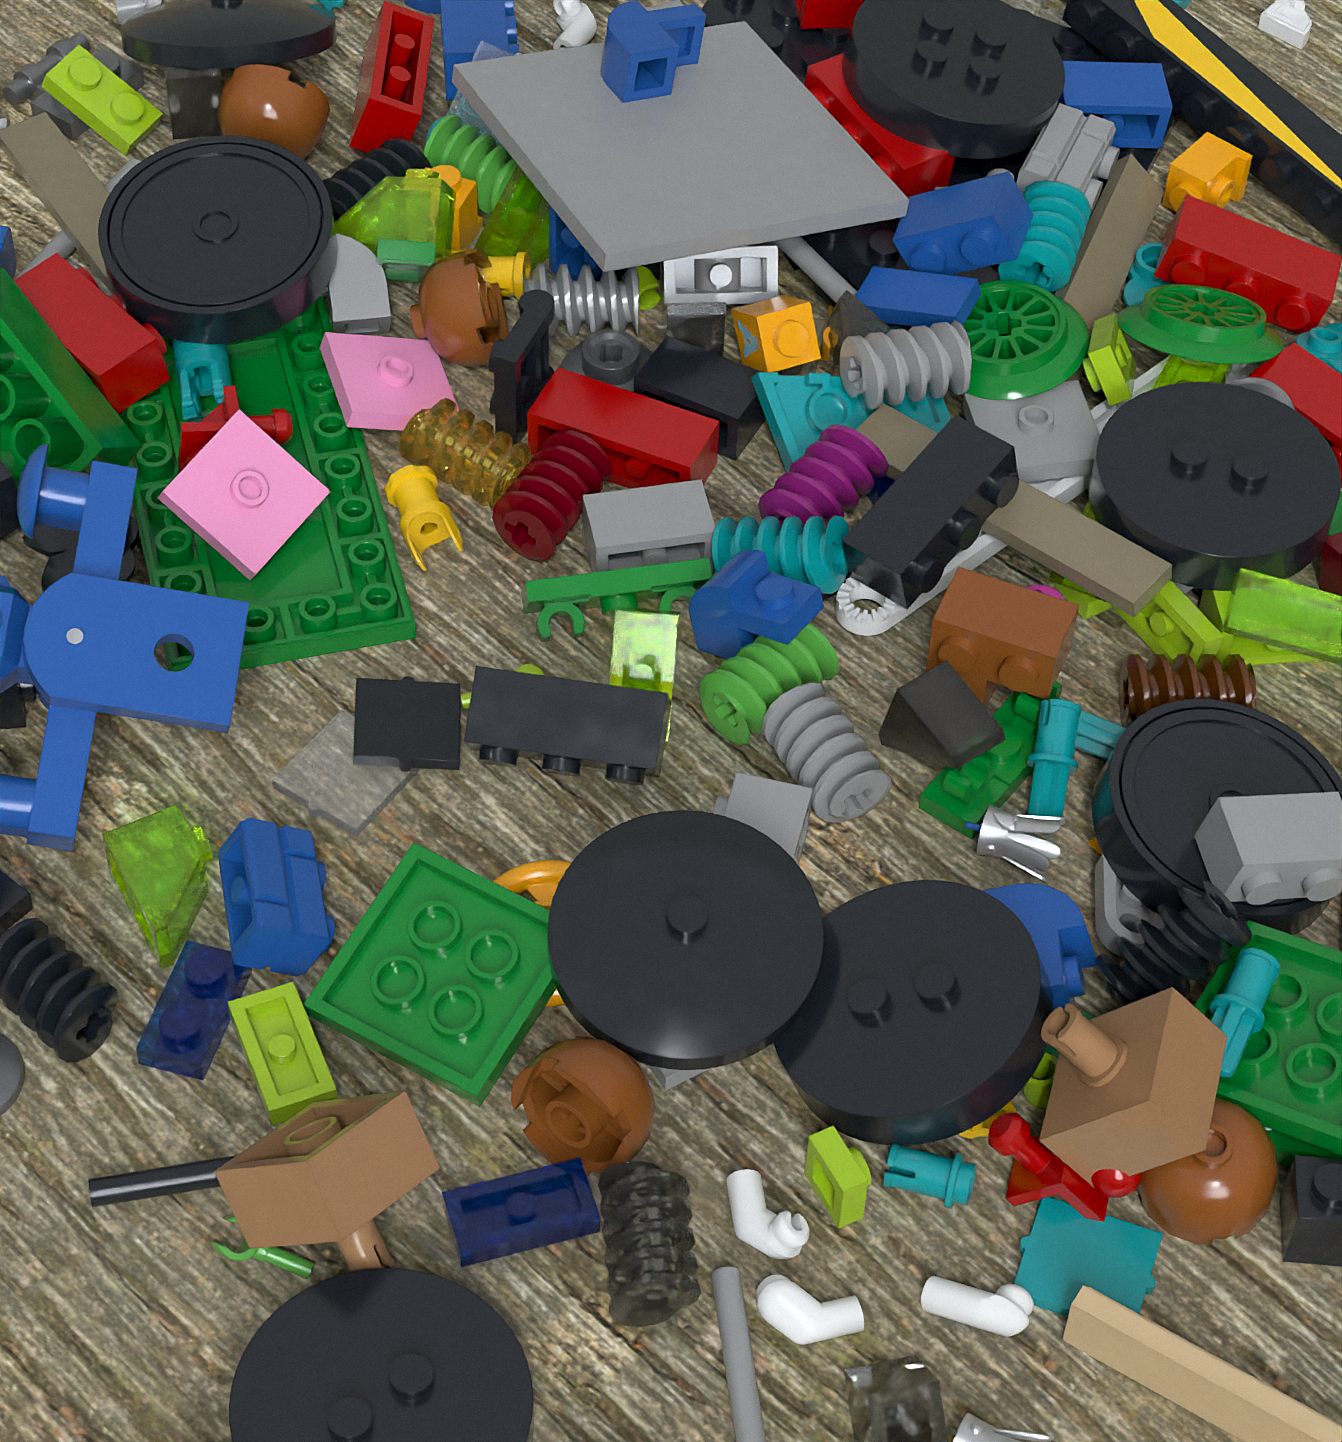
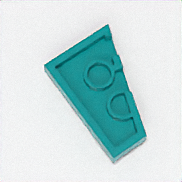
M757 372L751 377L786 472H789L790 466L795 460L804 456L805 450L810 444L818 441L824 429L831 425H843L856 429L878 409H869L864 403L861 394L856 398H851L843 386L841 376H830V373H808L805 376L778 375V372ZM928 390L924 399L919 402H912L905 392L904 400L900 405H890L883 394L882 404L885 403L936 433H939L951 420L944 399L933 398Z

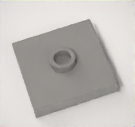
M1078 380L1066 381L1046 392L1013 400H988L967 393L964 394L963 411L966 420L1015 447L1018 476L1022 481L1034 482L1092 474L1100 434Z

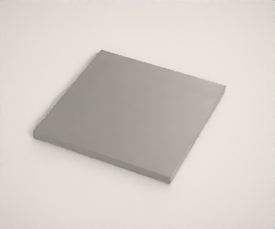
M746 21L704 27L698 63L676 67L671 95L625 103L618 99L601 77L600 67L604 42L454 64L453 84L603 272L906 216L909 203L908 197Z

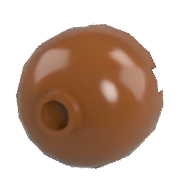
M262 64L244 65L234 69L230 80L226 77L219 98L217 117L223 136H244L271 142L286 148L304 160L315 150L326 127L330 113L328 98L317 85L309 80L306 81L305 88L288 81L291 71Z
M482 248L454 253L438 260L426 271L420 283L419 304L410 307L411 321L418 339L428 338L436 354L449 363L461 366L489 364L494 344L499 338L505 339L509 334L507 315L498 282L490 284L486 281L481 270L492 267L488 256Z
M582 1037L557 1042L541 1052L513 1080L511 1102L514 1111L523 1103L525 1113L531 1121L523 1129L529 1142L551 1164L572 1177L585 1180L591 1172L605 1174L602 1181L612 1180L641 1151L650 1137L655 1111L651 1086L637 1061L628 1053L606 1041Z
M1216 1097L1206 1150L1142 1172V1179L1137 1187L1142 1197L1141 1204L1148 1217L1174 1237L1194 1244H1212L1213 1239H1226L1235 1235L1236 1239L1249 1233L1268 1212L1278 1181L1275 1146L1262 1122L1244 1107Z

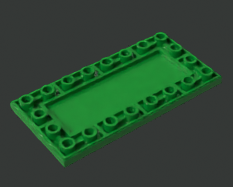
M319 296L297 318L270 333L240 342L226 343L232 386L236 388L239 409L246 416L270 415L271 409L275 408L287 410L292 418V438L286 444L279 445L330 490V493L251 580L244 576L158 499L162 491L179 474L181 423L188 422L183 418L174 346L171 338L161 335L167 348L163 358L170 380L118 414L143 446L125 466L138 468L132 505L149 584L156 587L249 602L239 670L417 638L416 622L361 428L346 426L320 350L325 332L333 333L323 296ZM214 395L200 396L202 419L218 406ZM176 642L163 644L168 671H181L191 664L192 656L185 646Z

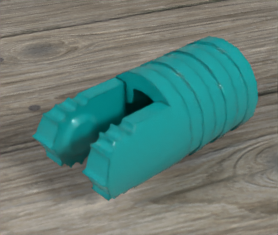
M172 339L183 418L188 422H197L202 420L200 396L214 395L217 405H220L222 403L223 386H232L226 343L198 344Z

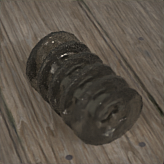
M626 1161L610 1165L601 1173L598 1181V1188L602 1195L600 1212L604 1220L602 1237L606 1244L604 1261L609 1272L606 1281L607 1290L611 1297L609 1312L612 1319L623 1326L643 1327L656 1325L668 1320L678 1310L698 1301L701 1294L698 1280L692 1277L698 1269V1260L695 1254L690 1252L696 1240L692 1228L687 1226L693 1217L691 1206L685 1201L690 1193V1185L686 1177L676 1172L662 1170L652 1163Z

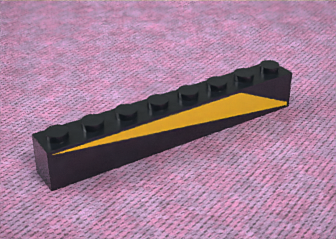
M1173 0L1067 1L1062 18L1065 23L1113 62L1161 63L1173 106L1172 110L1203 135L1209 132L1253 155L1249 173L1342 247V135Z

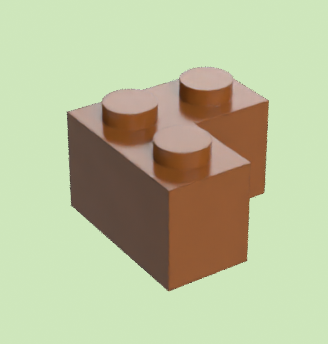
M958 566L933 617L922 702L940 707L950 713H958L981 721L997 684L1017 692H1025L1048 700L1072 646L1079 605Z

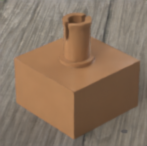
M1171 987L1090 1020L1081 1014L1075 1005L1070 1003L1065 1005V1009L1061 1006L1056 1008L1048 1016L1041 1029V1037L1043 1041L1053 1046L1060 1054L1039 1141L1093 1186L1091 1177L1098 1170L1113 1169L1132 1176L1206 1150L1227 1035L1177 990Z
M406 1090L313 1102L214 1172L250 1249L336 1242L349 1272L364 1269L394 1267V1258L388 1252L374 1217L440 1167Z

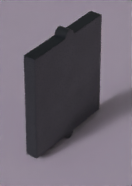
M406 676L402 680L356 678L353 765L400 767V770L404 772H409L412 768L459 770L460 683L415 681L410 676Z

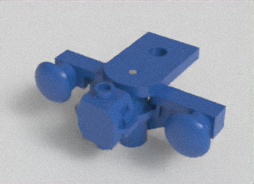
M42 444L27 459L19 480L17 515L21 529L31 539L34 537L36 524L79 531L80 534L73 572L49 586L39 596L33 606L27 603L16 588L11 587L5 576L0 575V693L16 683L34 685L41 703L49 710L37 780L0 774V834L27 838L26 844L73 851L97 712L228 733L231 724L249 602L119 580L138 468L93 460L90 474L46 466L49 444ZM164 643H180L189 650L192 662L184 670L177 672L168 671L157 663L154 652Z

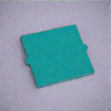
M1051 1197L1042 1198L1030 1236H1024L1020 1240L1019 1251L1023 1254L1014 1284L1023 1287L1030 1293L1034 1306L1067 1317L1071 1304L1083 1285L1093 1288L1139 1314L1145 1294H1151L1155 1289L1156 1280L1151 1276L1163 1233L1108 1215L1105 1216L1104 1222L1088 1219L1067 1202Z

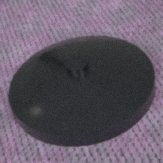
M173 0L146 9L125 19L121 24L122 50L129 57L142 62L181 68H239L244 65L283 63L318 54L333 46L337 40L336 17L329 9L302 0Z
M689 810L664 811L633 818L611 828L593 840L576 856L566 869L552 899L548 920V959L553 980L565 1006L576 1021L595 1039L606 1041L631 1055L637 1062L674 1070L710 1069L735 1063L758 1053L775 1042L796 1022L810 1000L818 979L824 945L823 920L817 897L805 873L796 861L770 837L752 826L719 814Z

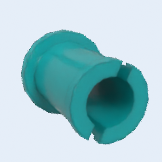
M893 1144L886 1164L890 1166V1169L885 1171L883 1187H894L945 1200L944 1207L949 1209L953 1208L954 1203L967 1206L973 1190L977 1164L964 1161L965 1154L958 1152L953 1159Z

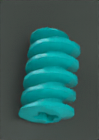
M1048 180L1035 181L1025 187L1023 194L1034 215L1019 257L1016 260L1000 263L998 272L1000 280L1027 282L1053 292L1062 289L1070 280L1077 253L1079 252L1090 218L1091 206L1086 196L1069 184Z
M744 516L738 525L733 518L724 517L718 521L712 537V560L715 572L736 553L744 550H759L766 553L770 572L819 587L822 594H833L840 589L848 572L842 540L850 532L849 525L840 516H833L829 520L827 527L822 517L810 516L806 520L805 526L800 518L796 516H788L782 526L779 520L773 516H766L761 521L760 526L756 519L750 516Z

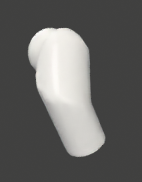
M580 0L553 1V10L558 15L557 23L563 31L553 44V49L587 45L597 29L596 20L585 3H581Z
M744 1169L730 1174L726 1179L736 1236L772 1259H789L798 1255L802 1246L808 1241L810 1229L804 1217L799 1213L792 1217L791 1212L787 1210L780 1212L778 1215L768 1210L759 1172Z
M783 1275L766 1277L760 1282L756 1290L757 1307L761 1316L770 1325L797 1344L806 1345L864 1331L863 1313L859 1300L855 1295L820 1303L795 1282H792Z
M931 1276L926 1281L921 1295L923 1311L1005 1337L1022 1332L1029 1325L1027 1316L1034 1309L1030 1293L1016 1284L1002 1285L994 1294L941 1277Z

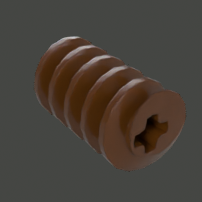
M1128 654L1120 670L1119 707L1121 724L1123 727H1126L1130 715H1136L1138 718L1160 705L1186 699L1222 700L1255 709L1256 680L1251 663L1246 666L1240 654H1228L1222 666L1214 654H1203L1197 666H1195L1194 660L1189 654H1178L1173 661L1172 667H1170L1169 661L1164 654H1153L1145 668L1139 654Z

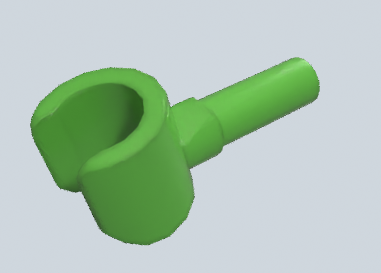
M232 1214L222 1217L229 1222L238 1224L235 1216ZM245 1238L241 1246L236 1250H229L223 1245L211 1242L214 1252L222 1257L236 1261L253 1257L261 1262L266 1261L306 1280L314 1266L313 1262L278 1246L250 1249Z

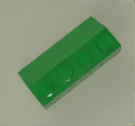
M0 268V462L13 474L17 491L20 476L27 459L42 444H49L46 465L49 467L90 474L92 460L125 466L143 447L6 270Z

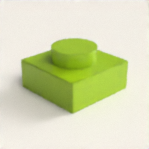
M834 1126L808 1136L804 1174L839 1229L862 1219L867 1188L871 1185V1174L863 1155L854 1146L847 1148Z

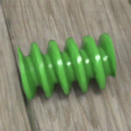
M454 113L442 118L432 130L423 153L432 168L439 165H450L460 171L462 178L476 181L478 208L486 214H493V217L501 223L512 224L522 219L532 207L539 191L502 144L496 147V139L488 133L479 136V129L471 123L462 126V119Z
M810 623L788 645L759 635L753 643L742 647L735 657L726 659L718 670L710 671L701 680L699 688L701 706L708 721L725 738L739 745L749 744L750 732L754 734L763 733L764 715L770 705L782 694L796 686L807 683L822 684V680H832L839 673L837 654L828 639Z

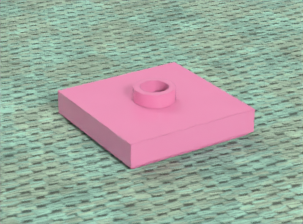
M325 332L320 350L347 427L446 434L457 433L462 416L439 355L432 349L429 340Z
M239 409L162 491L158 499L244 576L251 580L330 493V490Z

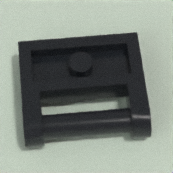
M538 289L527 291L520 297V318L505 339L499 338L496 341L488 364L489 371L494 373V391L490 400L489 410L490 414L495 415V439L497 442L515 448L518 447L528 431V410L554 374L553 368L549 366V325L555 316V301L550 293Z

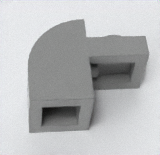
M336 234L338 247L335 268L328 284L320 294V296L328 295L333 333L357 335L390 333L391 312L387 281L382 266L379 265V262H376V256L364 244L351 237Z

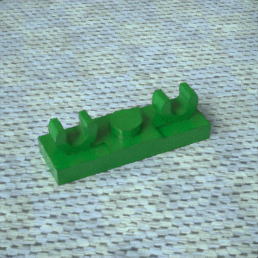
M702 558L525 581L521 592L524 614L540 612L536 621V633L541 642L550 640L551 629L549 627V620L554 616L566 617L571 623L573 638H578L583 633L585 626L584 616L578 607L585 606V609L601 607L602 615H621L638 610L637 602H645L647 598L662 596L657 606V617L662 626H670L673 621L671 603L676 600H683L690 605L693 595L712 577L710 559Z
M1057 681L1055 682L1047 701H1050V699L1063 700L1060 698L1062 684ZM1015 691L995 714L991 715L957 752V755L920 794L919 809L972 840L979 831L966 828L965 823L971 822L982 825L989 806L993 805L1001 808L1034 771L1026 762L1027 756L1034 753L1039 725L1040 702L1046 699L1025 692Z

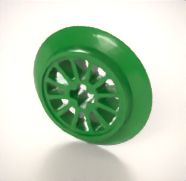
M1001 280L979 285L981 295L963 325L970 341L972 358L970 384L966 392L967 394L988 400L1026 398L1053 389L1070 378L1078 370L1088 352L1089 332L1084 319L1072 305L1044 288L1027 282Z
M1189 284L1157 286L1145 293L1143 301L1126 307L1117 316L1120 328L1136 341L1168 354L1198 361L1227 364L1260 362L1277 356L1281 353L1284 346L1277 332L1266 324V313L1262 307L1243 296L1212 287Z

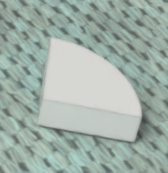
M1276 0L1261 13L1258 29L1302 49L1309 39L1312 20H1310L1305 10L1306 3L1304 0Z

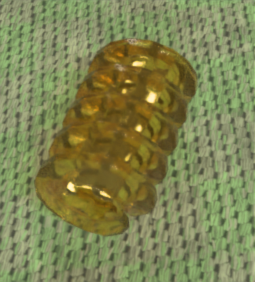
M449 398L441 399L430 409H422L417 412L405 426L399 441L401 457L409 462H416L417 466H428L434 471L436 478L445 484H453V488L463 495H471L472 499L478 504L490 506L491 511H493L494 505L505 494L511 483L517 479V476L526 464H529L531 458V448L527 444L520 442L512 446V437L508 433L501 431L494 435L493 425L486 420L478 421L475 424V415L467 409L457 412L456 403Z

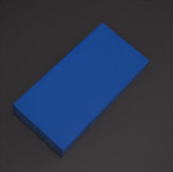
M873 266L852 300L851 308L854 319L905 326L925 325L928 328L934 323L947 322L951 324L955 320L964 325L981 295L978 278Z

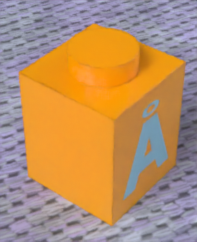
M781 295L731 309L742 365L761 372H776L821 359L811 303L809 301Z

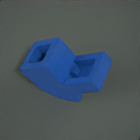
M638 0L625 2L617 6L610 13L606 28L600 67L601 77L605 84L622 103L671 95L676 67L698 63L706 14L696 4L647 11Z
M744 550L731 557L693 595L690 601L689 615L698 650L728 659L735 657L742 647L753 643L759 635L788 645L824 608L819 587L769 571L765 552Z
M1022 883L982 890L1012 910L1031 935L1050 980L1054 1010L1060 1006L1065 1009V1005L1068 1003L1075 1005L1074 997L1086 994L1082 969L1098 966L1090 936L1078 905L1062 891L1041 884Z

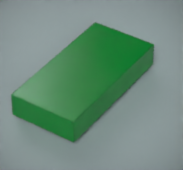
M378 238L375 250L376 262H379V265L382 266L386 281L421 283L426 271L435 263L436 243Z

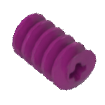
M831 425L821 432L818 441H815L806 448L803 457L798 458L791 464L789 472L781 475L776 480L774 488L766 491L760 497L758 503L762 520L766 516L776 517L781 526L788 516L799 517L804 526L810 516L822 517L827 527L829 520L833 516L844 518L845 514L842 508L847 510L856 508L860 499L858 493L866 494L873 489V477L882 478L887 474L889 465L886 457L871 440L855 429L843 425Z

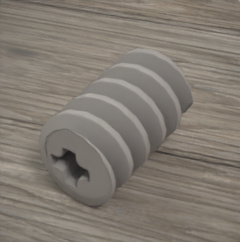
M544 263L537 264L531 279H526V276H524L523 294L527 291L538 289L544 290L554 297L555 316L549 325V336H554L560 320H564L569 336H577L583 321H587L591 334L603 330L605 322L610 321L612 329L624 332L628 322H632L638 337L639 275L636 266L627 269L622 282H618L615 271L603 272L600 281H595L590 265L582 266L577 281L572 280L567 264H560L554 280H549Z
M956 320L951 324L947 322L934 323L929 328L922 325L912 326L908 331L905 329H893L886 335L883 332L869 333L865 338L860 335L847 336L842 343L840 374L843 386L851 398H856L861 394L864 403L869 409L880 407L883 401V394L890 405H900L904 400L905 392L912 402H919L924 399L927 390L933 398H943L947 393L948 386L955 395L965 394L969 389L972 366L970 341L963 325Z
M807 683L796 686L776 699L764 715L762 731L766 741L774 747L778 759L786 765L790 777L800 786L813 788L811 805L819 818L826 822L840 823L867 814L889 794L892 787L890 775L879 769V761L876 755L866 751V741L861 735L854 733L853 722L850 718L842 715L839 702L832 697H824L825 689L821 683Z

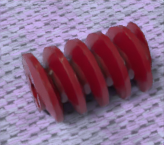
M559 430L550 434L541 448L531 458L529 464H526L517 476V479L511 483L505 494L500 497L493 507L492 519L496 531L504 543L515 553L528 560L537 562L549 560L556 551V545L562 543L568 535V530L572 529L580 519V514L583 511V495L600 493L603 489V481L611 478L612 466L608 455L597 442L583 433L574 430Z

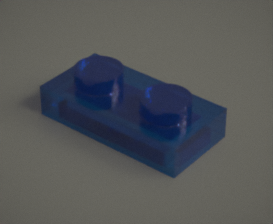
M187 940L136 1047L138 1063L204 1081L231 1021L228 1001L241 998L252 974V968L235 965L231 951Z
M581 1158L442 1192L444 1213L461 1267L600 1232V1214Z

